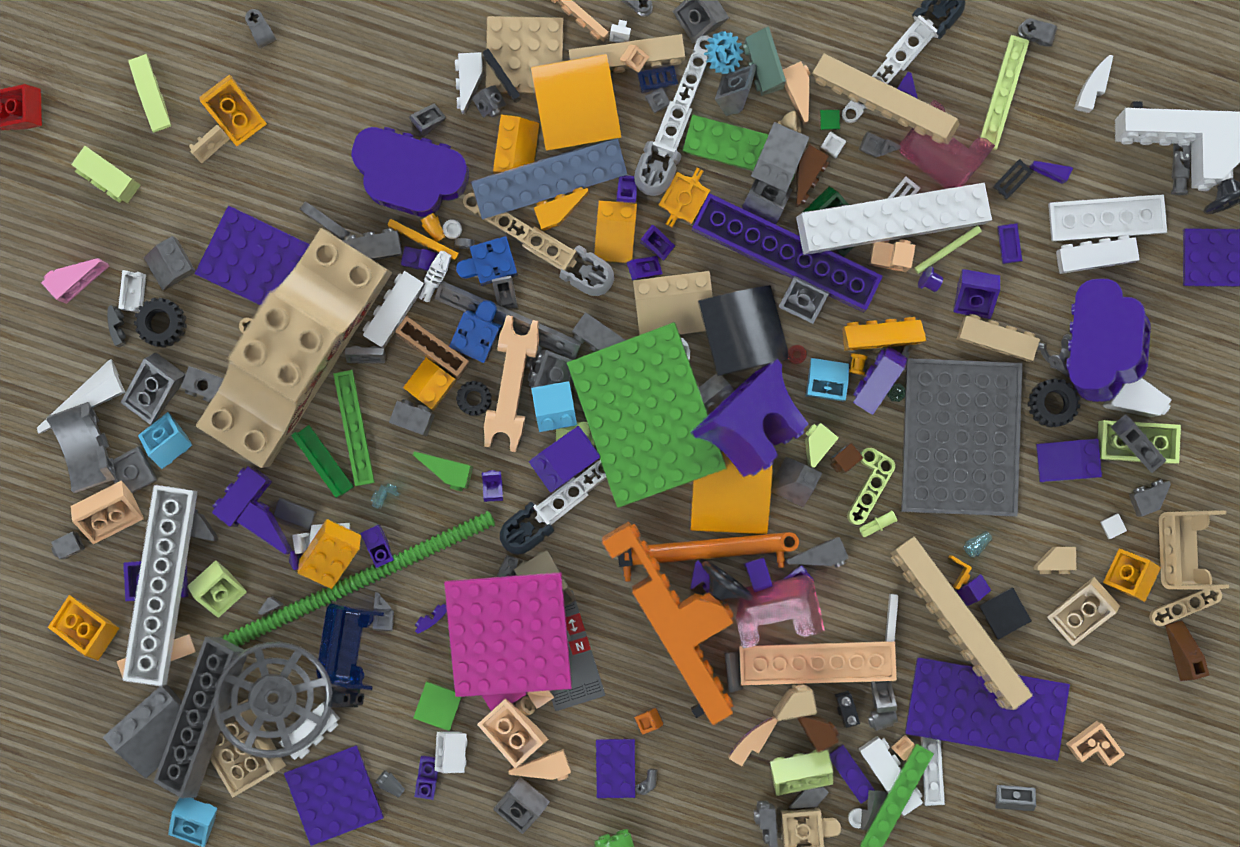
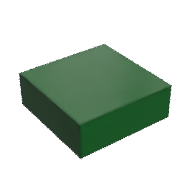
M820 110V130H840L839 110Z

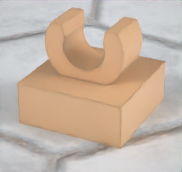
M904 735L891 748L905 761L908 759L915 744Z

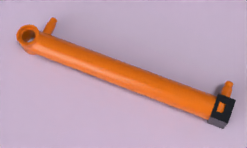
M785 532L648 545V547L650 548V557H655L658 563L776 553L778 567L784 568V552H791L797 549L799 539L796 534ZM788 536L794 540L793 546L789 548L784 545V539ZM633 547L618 555L619 567H623L625 581L629 582L631 581V566L643 564Z

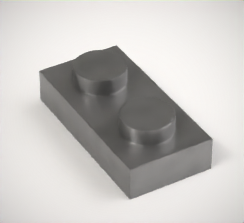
M352 346L351 348H345L347 363H385L384 348L378 346L370 348Z

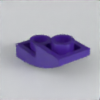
M445 603L442 606L438 604L432 613L434 618L426 615L424 618L421 616L415 624L417 627L415 632L421 633L436 624L447 613V605Z
M421 755L414 797L434 800L438 771H435V757Z

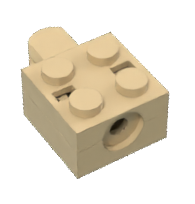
M819 807L780 811L783 847H824L823 838L836 837L841 832V825L835 818H822Z

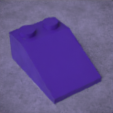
M578 425L528 462L551 493L601 456Z
M1099 439L1036 444L1039 482L1102 477Z
M261 501L250 502L237 522L283 554H290V551H293L273 513L268 511L270 507Z

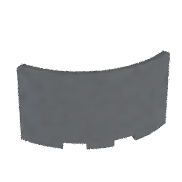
M89 402L47 416V422L55 433L63 451L73 493L115 479L113 459L108 457L106 450L109 447L105 433H100L97 426L99 419Z

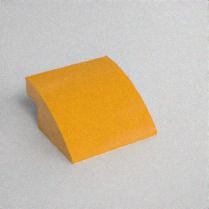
M607 54L531 67L546 151L621 138Z
M722 452L727 469L692 481L690 531L767 534L772 466L766 470L762 468L754 476L750 474L743 477L732 461Z

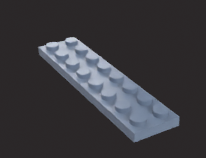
M618 138L471 181L481 218L485 219L547 200L560 194L572 192L579 187L585 188L627 175Z

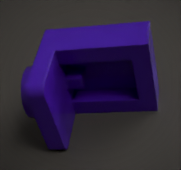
M495 470L483 472L484 502L503 501L501 472Z

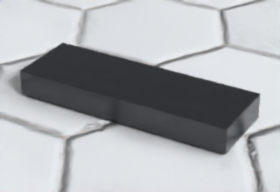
M489 49L483 51L484 59L513 102L517 103L520 101V94Z

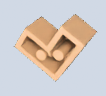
M889 240L872 243L869 266L907 272L912 267L915 245H912L911 241L899 240V242L890 244Z
M1098 721L1066 743L1076 759L1081 762L1096 752L1104 764L1111 766L1125 755L1103 724Z

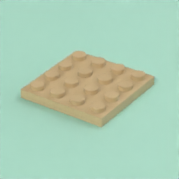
M487 16V49L491 51L519 94H536L531 67L563 61V18ZM486 62V88L496 85L500 94H508Z

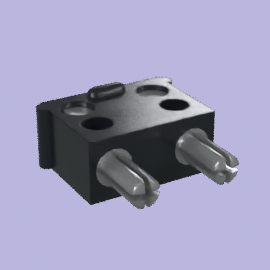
M849 690L835 694L838 705L837 711L842 718L844 728L860 724L852 694L849 693Z

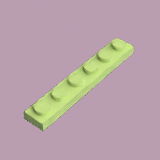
M1013 35L1009 38L978 145L994 150L998 148L1030 40Z

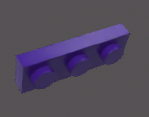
M842 744L829 753V757L858 801L862 804L868 799V791L875 790Z

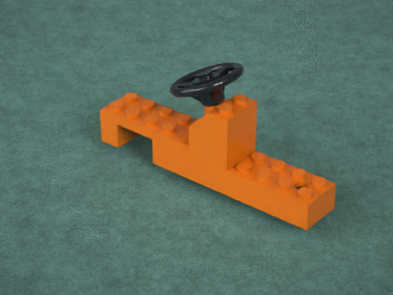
M628 521L603 536L602 543L612 559L631 547L635 550L650 576L633 585L632 593L699 703L691 707L694 716L698 718L706 713L710 722L714 725L733 714L732 707L734 705L727 692L723 693V685L718 676L714 677L712 675L714 672L709 661L703 660V651L699 643L733 624V611L728 603L724 605L723 602L725 600L741 598L751 601L753 595L721 568L705 561L702 563V567L709 574L710 592L705 595L693 594L680 602L676 591L670 590V582L665 573L661 575L659 572L661 569L655 557H650V548L645 540L641 542L639 539L640 532L635 524L631 525Z

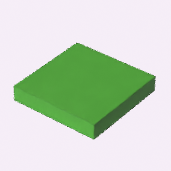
M426 681L413 718L450 731L462 697H455V691Z

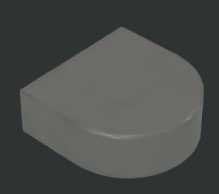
M457 238L455 239L454 246L456 248L470 249V246H474V240Z

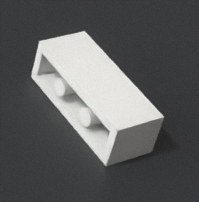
M325 701L313 713L321 717ZM331 709L325 727L315 740L290 756L295 760L298 757L302 759L310 752L308 747L312 744L316 746L324 739L322 735L327 730L331 732L338 726L337 721L340 719L338 715ZM306 719L299 728L288 734L291 744L298 743L305 738L317 724ZM281 740L279 743H280V745L284 748L283 743H282V740Z

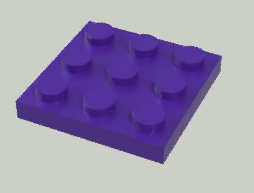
M1183 229V286L1240 287V229Z

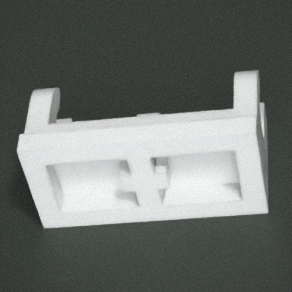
M122 271L119 309L133 312L140 311L138 308L139 306L143 307L146 274Z

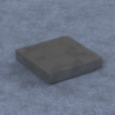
M140 446L113 460L115 469L114 484L122 481L132 494L157 481Z

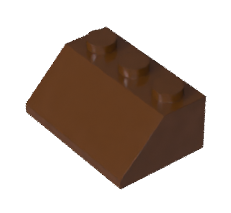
M813 715L797 717L810 743L818 753L839 742L837 737L840 735L830 721L827 722L824 718Z

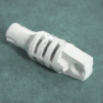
M440 251L432 262L424 278L425 285L418 296L421 300L424 298L423 301L430 302L435 288H438L448 270L451 259L450 254Z

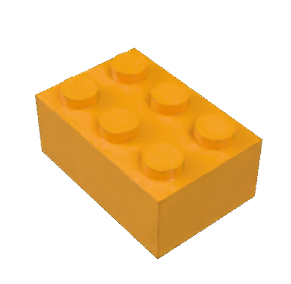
M326 519L299 559L297 573L332 589L360 549L361 535Z

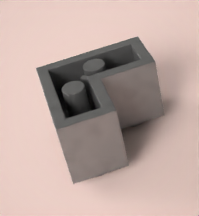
M405 399L402 402L397 401L389 423L427 436L435 416L431 413V409L422 405L416 408L413 406V402Z

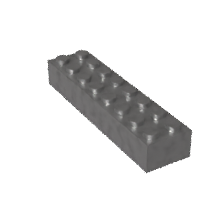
M205 637L154 779V783L180 798H192L198 795L221 730L214 711L216 685L226 666L236 656L245 651L220 637ZM247 655L239 660L228 674L239 677ZM226 681L223 682L220 692L221 712L228 710L234 684Z

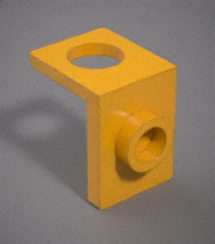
M949 555V559L964 567L953 585V588L959 590L962 584L965 585L971 576L969 572L972 567Z

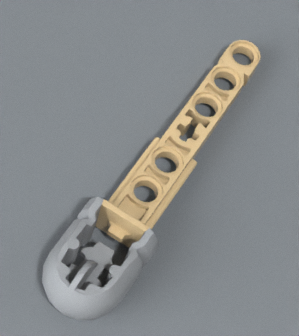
M468 193L463 199L464 206L475 215H478V213L480 215L478 205L474 207L467 205L468 199L475 197L474 193ZM507 212L483 219L523 243L522 247L560 269L559 278L566 282L570 281V284L580 291L591 296H600L605 294L613 285L614 272L611 266L595 254L587 253L586 249L580 245L573 250L537 227L531 228ZM502 217H508L510 220L509 224L505 227L499 225V220ZM513 222H516L514 226L518 229L524 227V235L520 234L517 236V231L512 228ZM533 237H540L542 243L539 246H533L531 244ZM549 247H557L558 253L555 256H549L547 254ZM578 255L582 257V260L592 263L597 272L592 270V265H582L579 273L582 275V281L576 278L573 273H568L570 267H575L577 263L575 259ZM586 278H588L589 280H591V282H590L591 285L588 284V281L586 280Z

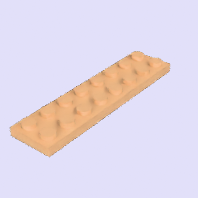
M895 641L739 646L741 685L897 681Z

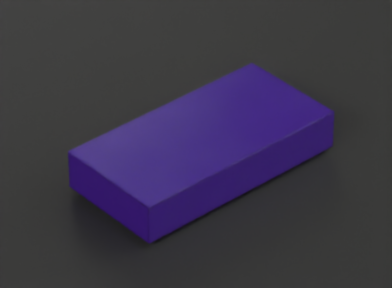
M1018 225L998 226L1002 264L1022 262Z

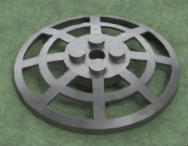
M283 642L259 644L236 656L222 672L214 694L216 720L225 737L236 748L247 754L263 758H278L291 755L312 743L325 727L332 708L328 707L332 697L331 682L319 660L305 649ZM281 647L294 650L289 660L282 658L264 659L262 649ZM252 652L255 653L257 662L247 667L239 677L228 674L239 660ZM301 655L307 657L316 666L322 678L310 681L306 672L296 664ZM267 664H283L285 667L280 675L269 674ZM259 667L261 678L255 681L254 684L244 680L251 671ZM292 669L300 674L304 683L292 685L287 679ZM226 681L234 684L231 694L232 708L221 712L220 692L223 682ZM325 686V705L320 717L311 712L314 700L313 688ZM239 687L248 690L249 701L237 705ZM307 690V702L305 708L296 704V693ZM275 693L278 695V699L272 703L268 702V695ZM249 709L253 711L257 716L253 726L243 719L240 714L241 712ZM292 711L301 715L292 725L286 728L283 720ZM235 715L239 724L249 732L245 743L239 741L229 731L224 720ZM306 719L317 724L305 738L298 743L291 744L288 734L299 728ZM264 721H276L278 731H262L260 728ZM256 736L264 738L281 737L284 748L263 750L254 748L252 745Z

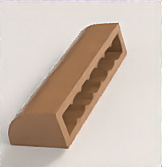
M407 316L395 330L397 337L457 380L461 378L469 365V361Z

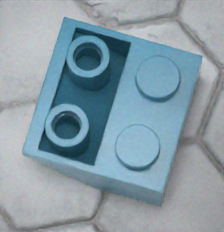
M811 358L805 396L845 401L849 380V364Z

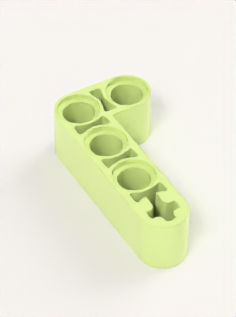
M865 448L860 452L864 457L865 452L870 451L873 454V460L871 462H867L864 458L860 460L862 464L871 468L872 471L848 511L847 518L854 525L865 522L895 469V463L891 458L873 448ZM883 461H887L890 464V469L887 472L881 469ZM874 477L878 478L881 482L878 488H874L871 485ZM864 494H868L871 497V502L868 505L862 502ZM857 504L860 507L866 508V511L861 510V512L859 513L861 519H856L854 521L855 517L853 516V513H857L860 509L859 507H857Z

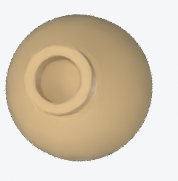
M796 111L787 113L782 121H778V124L801 133L800 118Z

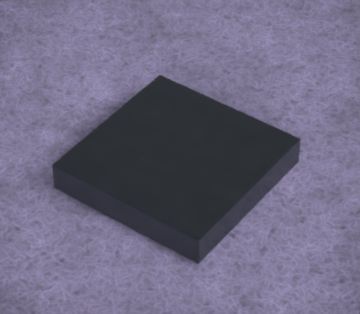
M1013 587L978 605L998 640L1032 621Z

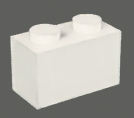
M458 731L437 732L435 771L441 773H464V767L466 766L465 749L468 743L466 733Z

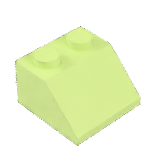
M821 423L812 425L805 433L807 435L805 439L807 465L811 468H815L839 438Z
M216 560L187 586L194 599L218 618L247 592L233 575Z

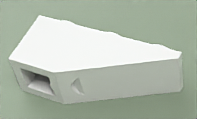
M481 53L458 54V59L455 60V69L459 71V78H456V89L460 90V97H457V109H461L462 114L466 113L483 77Z

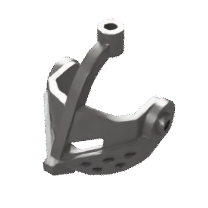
M1066 334L1062 338L1059 356H1050L1046 350L1047 345L1039 343L1037 350H1041L1043 358L1050 363V367L1059 370L1066 377H1070L1069 370H1067L1064 362L1065 359L1070 358L1071 352L1068 350V342L1072 340V335Z

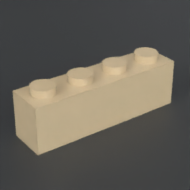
M973 314L963 318L957 340L1027 362L1034 360L1040 341L1039 338L1035 337L1034 333L1025 331L1023 334L1017 332L1015 327L1006 326L1004 328L998 326L999 323L996 321L988 320L985 322L980 320L981 317Z

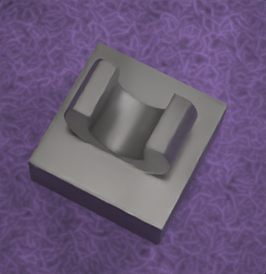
M662 87L645 96L654 114L668 107L670 103Z

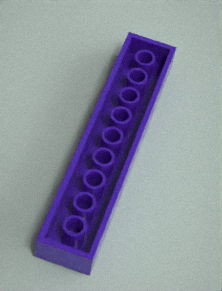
M710 193L692 227L693 232L793 279L796 276L829 292V297L863 313L867 310L883 277L832 251L803 255L800 236Z

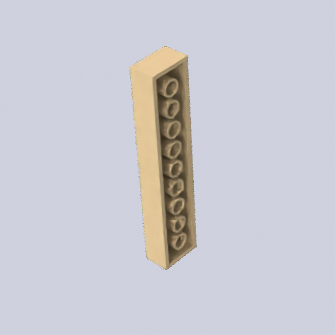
M912 537L890 553L892 555V562L897 567L900 566L902 568L904 578L909 583H913L916 587L914 589L915 593L919 598H924L927 602V609L931 614L935 613L939 618L937 620L938 624L942 629H947L950 633L949 638L954 645L958 644L962 649L961 655L966 661L970 660L974 667L972 669L978 677L982 676L985 680V687L990 693L993 692L996 695L998 705L1002 709L1014 710L1032 697L1031 692L917 539Z

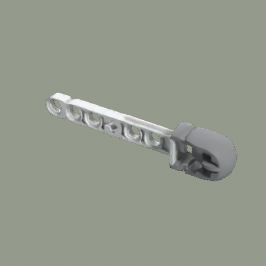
M707 35L698 38L674 101H670L656 139L654 142H646L644 147L645 153L641 155L634 175L635 184L646 195L657 196L669 188L677 170L676 165L679 164L682 157L677 148L692 112L690 106L707 65L706 60L708 56L704 55V53L708 52V49H702L699 45L700 42L708 41V38H711ZM701 58L704 63L702 66L697 67L693 64V60ZM694 75L697 81L694 84H689L686 81L687 76ZM687 87L689 89V99L686 98L685 101H683L682 96H680V94L684 95ZM676 109H680L683 112V116L679 119L675 118L672 114ZM668 127L676 129L677 132L674 136L666 134ZM652 151L659 152L658 155L663 157L666 155L671 157L667 171H664L662 167L663 162L655 160L654 163L649 164L651 170L650 173H647V163L652 158ZM660 173H662V182H660L661 178H659Z

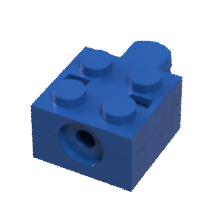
M506 236L470 246L472 258L462 260L456 266V271L461 278L467 279L478 275L481 286L492 283V279L518 276Z
M486 300L479 304L475 313L466 310L462 315L449 347L480 362H486L502 325L493 322L497 311L496 305L492 301Z

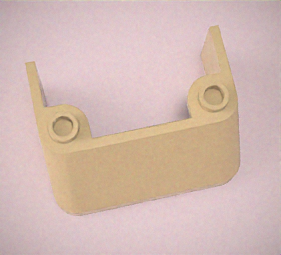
M1226 511L1164 512L1160 515L1161 583L1165 588L1200 590L1229 588V584H1212L1211 573L1206 569H1198L1197 530H1205L1209 526V515H1224Z

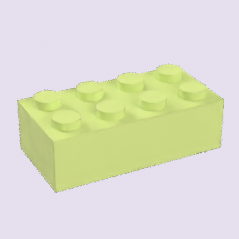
M1098 421L1097 439H1099L1100 460L1141 462L1111 428L1117 421ZM1134 422L1167 460L1164 464L1179 463L1181 425Z

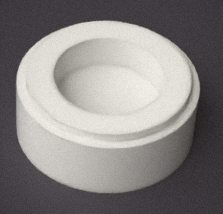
M456 220L446 221L443 225L444 235L449 239H457L462 233L461 224Z
M861 808L852 809L848 815L849 823L855 828H861V814L863 810Z

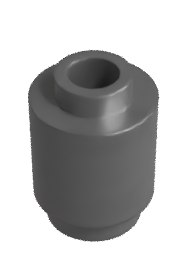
M876 710L870 712L868 722L870 727H874L877 731L894 726L898 719L895 711L878 713Z

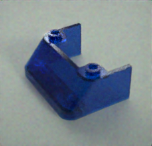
M340 604L328 605L318 660L326 670L331 684L344 688L372 690L373 686L362 683L364 671L360 666H357L362 628H368L372 624L373 615L384 616V612ZM317 669V670H316L317 678H318V679H319V678H322L320 672H319L318 669Z

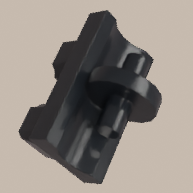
M332 687V697L328 707H358V705H363L364 693H360V688Z

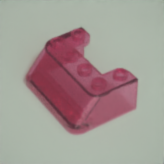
M935 99L930 103L931 106L945 112L943 105ZM912 127L901 141L899 152L943 187L949 189L964 186L995 145L986 138H978L968 149L953 137L948 145L943 142L939 144L933 141L932 137L927 134L924 136L918 134L914 130L915 128Z
M801 575L772 581L773 587L754 592L752 586L745 587L753 595V599L746 601L739 598L736 622L743 649L756 646L759 643L760 634L758 626L793 619L795 631L802 637L816 635L824 631L814 582L809 576Z

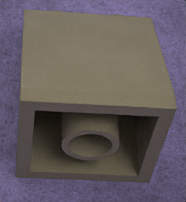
M548 550L537 553L533 559L520 563L514 569L517 576L560 573ZM562 575L564 606H567L576 601V598Z

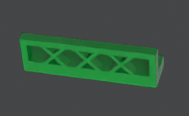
M310 425L291 435L335 498H340L354 488L351 481Z

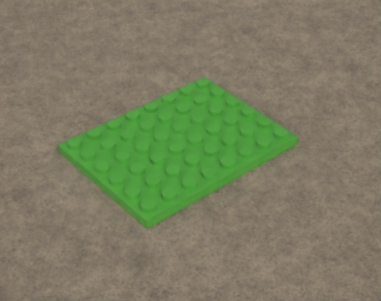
M675 322L567 362L593 440L601 456L600 460L617 508L727 469L722 452L718 447L706 440L695 438L691 434V431L708 416Z

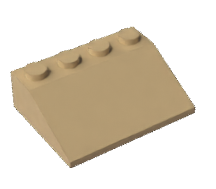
M709 271L633 280L639 335L673 322L676 323L680 335L705 332L698 301L713 297Z
M246 699L245 701H243V702H241V703H239V704H237V705H240V704H242V703L247 702L248 699ZM249 709L241 712L240 714L243 719L253 726L257 718L253 711ZM235 715L224 720L229 731L239 741L245 743L249 732L239 724ZM262 725L260 730L266 731ZM221 730L210 758L232 798L286 766L282 757L263 758L243 752L236 748ZM256 736L252 747L257 749L277 750L270 738Z

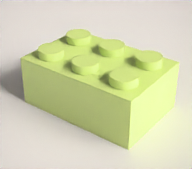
M86 146L83 147L71 164L76 168L75 172L88 181L91 180L90 183L103 192L108 190L106 194L119 203L123 200L128 204L141 186Z
M814 750L812 753L805 755L804 753H797L793 757H778L770 762L776 796L833 785V769L828 750L820 753Z

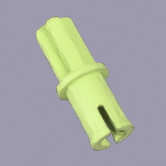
M891 510L879 518L874 517L873 521L861 526L859 530L863 537H867L878 530L883 531L884 527L898 520Z

